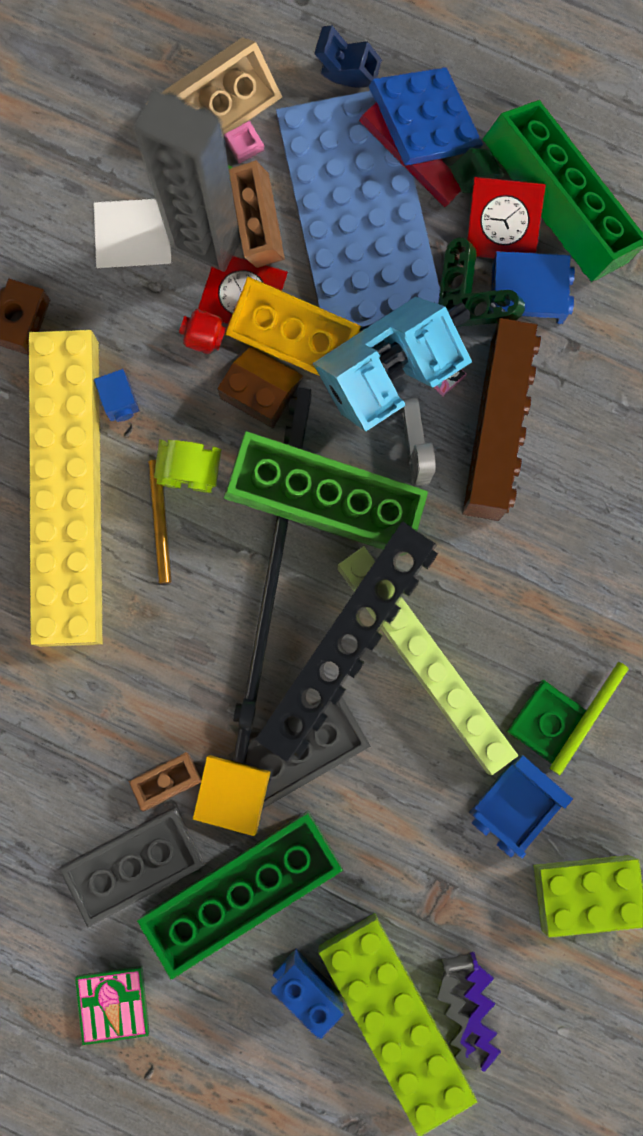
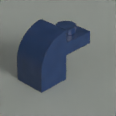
M332 25L322 26L314 52L316 57L323 63L321 74L328 80L347 87H369L372 80L378 76L382 58L368 41L347 44Z

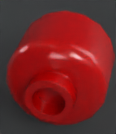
M196 309L190 317L184 315L179 333L184 335L183 344L185 347L204 354H211L214 349L219 350L226 327L222 326L221 317Z

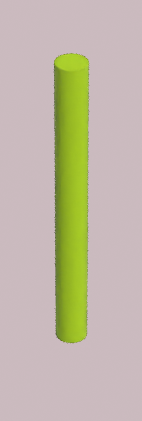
M617 662L549 769L559 776L562 774L629 670L626 665Z

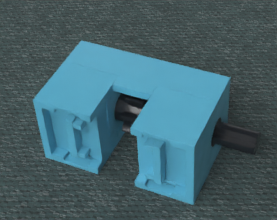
M414 297L313 362V365L341 415L364 431H368L406 406L397 394L391 381H394L403 374H407L433 388L472 362L456 329L470 319V312L462 302L447 311L445 306Z

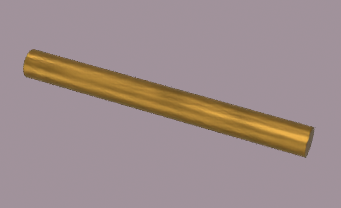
M150 460L148 462L159 584H168L172 582L163 485L156 484L157 479L154 478L156 460Z

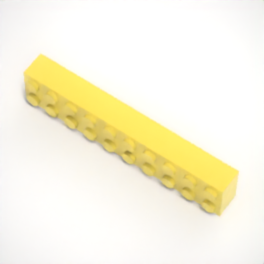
M92 330L29 332L31 645L39 647L103 644L99 393L94 379L99 377V342Z

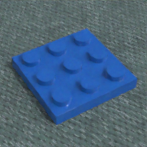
M447 67L376 78L370 83L369 89L380 108L405 166L476 152L483 145Z

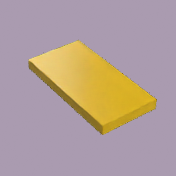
M247 276L225 335L319 376L313 362L357 335L361 325Z

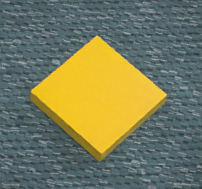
M211 755L207 756L193 820L255 836L271 771Z

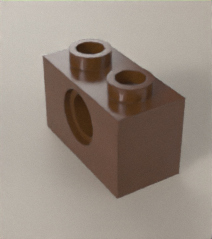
M8 278L6 286L0 290L1 347L29 355V332H39L50 303V299L44 289ZM23 312L20 319L11 321L13 314Z

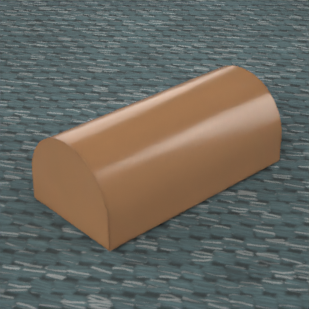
M186 752L130 780L129 784L141 811L144 812L201 783L202 779L193 759Z

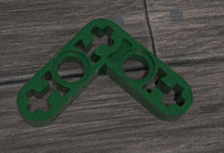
M463 237L452 240L445 251L438 304L445 306L448 311L462 302L470 312V319L460 326L497 324L500 318L518 320L524 313L525 302L513 290L472 293L477 255L476 249ZM463 275L462 284L458 288L452 289L451 283L453 279ZM510 301H512V302L514 303L513 306H509V305H510ZM480 302H487L484 313L475 316V307ZM509 306L507 312L502 308Z

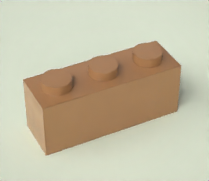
M257 160L229 169L244 258L257 268L285 260L269 173Z

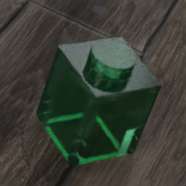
M470 148L449 167L463 193H473L475 177L500 179L504 176L490 149Z

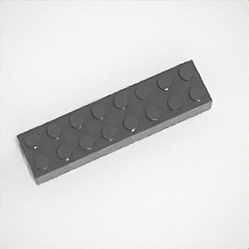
M153 89L133 129L170 246L177 251L225 272L240 243V235L221 121L212 111L201 107L197 109L186 104L179 96L167 92L164 94Z

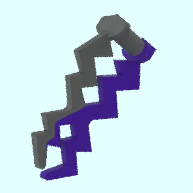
M474 952L448 959L441 958L444 973L436 998L450 1004L445 1011V1015L461 1025L459 1031L450 1041L451 1045L459 1048L454 1057L473 1070L477 1069L476 1063L468 1056L476 1050V1047L465 1041L473 1032L479 1036L474 1044L488 1052L480 1066L481 1070L485 1072L501 1053L500 1049L489 1043L497 1035V1032L481 1023L483 1017L496 1004L481 993L494 978L477 963ZM473 967V970L465 977L466 980L473 982V984L463 995L476 1003L477 1006L467 1016L459 1012L466 1001L450 992L460 982V979L450 975V972Z

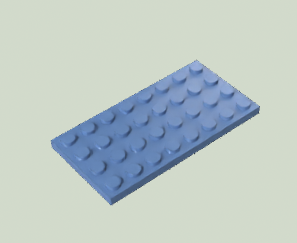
M371 91L276 109L318 306L361 325L359 331L365 330L414 297L438 304L440 287L414 176L359 122L362 115L376 103Z

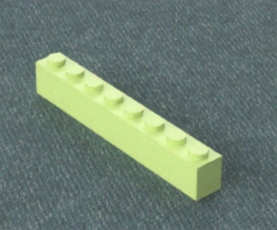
M363 546L339 563L338 571L355 592L375 560ZM383 580L378 585L377 590L380 597L389 599L393 596L395 589L389 580ZM401 598L397 604L401 607V610L391 624L385 621L381 627L382 631L485 772L490 775L495 774L518 757V754L403 598ZM365 607L373 619L376 620L375 612L371 608Z

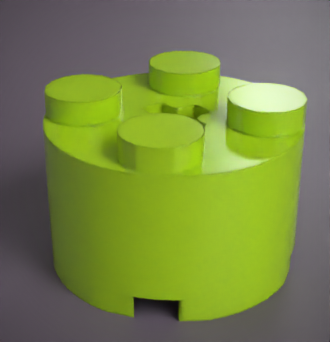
M162 439L159 440L154 478L157 479L156 484L163 485V487L181 489L183 483L188 484V488L193 489V491L211 493L212 487L217 486L222 449L212 446V450L203 449L204 444L179 440H168L167 443Z

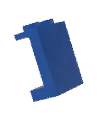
M497 251L492 262L491 291L513 290L525 302V310L522 316L557 318L556 323L563 324L567 316L572 315L574 308V297L569 296V287L574 282L575 268L570 267V255ZM510 301V305H509V306H513L514 303H513L512 301ZM509 306L502 308L507 312Z
M518 754V757L512 760L469 813L475 818L472 824L485 836L491 832L500 840L496 845L510 858L516 854L523 859L526 855L524 851L558 810L560 808L565 809L573 798L525 756Z
M295 948L273 972V976L278 981L272 986L271 991L318 1039H322L344 1015L343 997Z

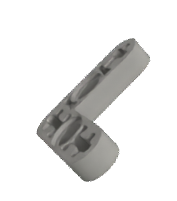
M418 398L402 399L406 404L401 410L412 485L414 487L429 485L435 473L432 443L425 444Z

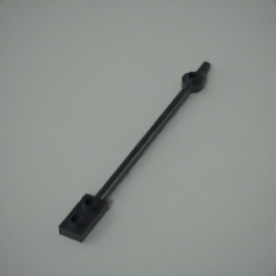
M299 387L297 397H291L289 415H294L292 427L286 426L284 444L299 449L303 448L311 404V389ZM279 516L276 518L243 703H236L233 722L239 723L233 761L239 763H246L289 519Z

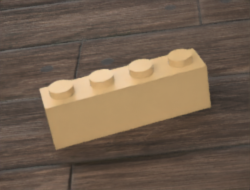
M243 37L162 92L164 94L167 92L179 96L186 104L197 109L202 107L212 111L221 121L223 138L224 134L246 123L282 98L257 43Z

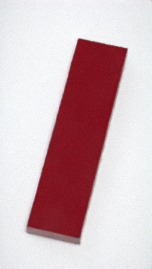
M377 102L362 115L359 122L444 208L465 188L466 184L441 159L405 166Z

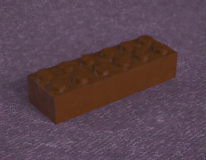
M500 318L491 337L462 515L499 521L505 513H509L510 508L514 507L517 489L512 488L515 477L519 476L522 458H518L517 453L519 447L523 446L525 442L527 428L522 427L524 416L529 414L531 397L527 396L529 385L534 383L536 366L531 365L534 355H537L541 343V336H536L538 324Z

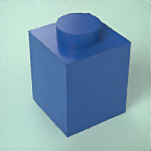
M124 369L94 379L105 413L111 421L122 422L129 420L134 416L133 413L140 411Z

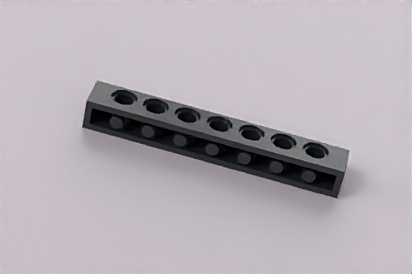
M403 521L401 522L255 739L286 762H289L294 756L298 759L302 756L310 744L306 738L312 729L318 732L328 717L324 713L330 703L336 705L345 693L346 688L342 685L347 677L351 676L354 678L365 663L360 658L368 648L370 651H373L383 636L379 633V630L385 621L391 624L401 610V607L397 604L402 596L405 594L409 597L418 585L419 580L415 577L421 568L428 569L437 557L438 553L434 551L437 546L436 543ZM402 553H408L413 558V566L406 572L400 571L396 566V559ZM383 580H389L394 585V594L389 599H384L378 594V585ZM365 607L371 608L376 614V620L371 626L364 625L359 618L361 610ZM346 634L352 635L357 640V649L353 653L346 652L342 648L341 641ZM326 662H333L338 666L339 675L336 679H329L325 676L323 668ZM308 689H314L320 694L321 700L318 706L310 705L307 702L306 692ZM290 716H296L301 720V732H294L289 728L288 719Z

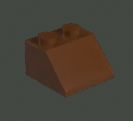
M250 346L233 362L217 390L221 400L265 425L274 428L304 376Z

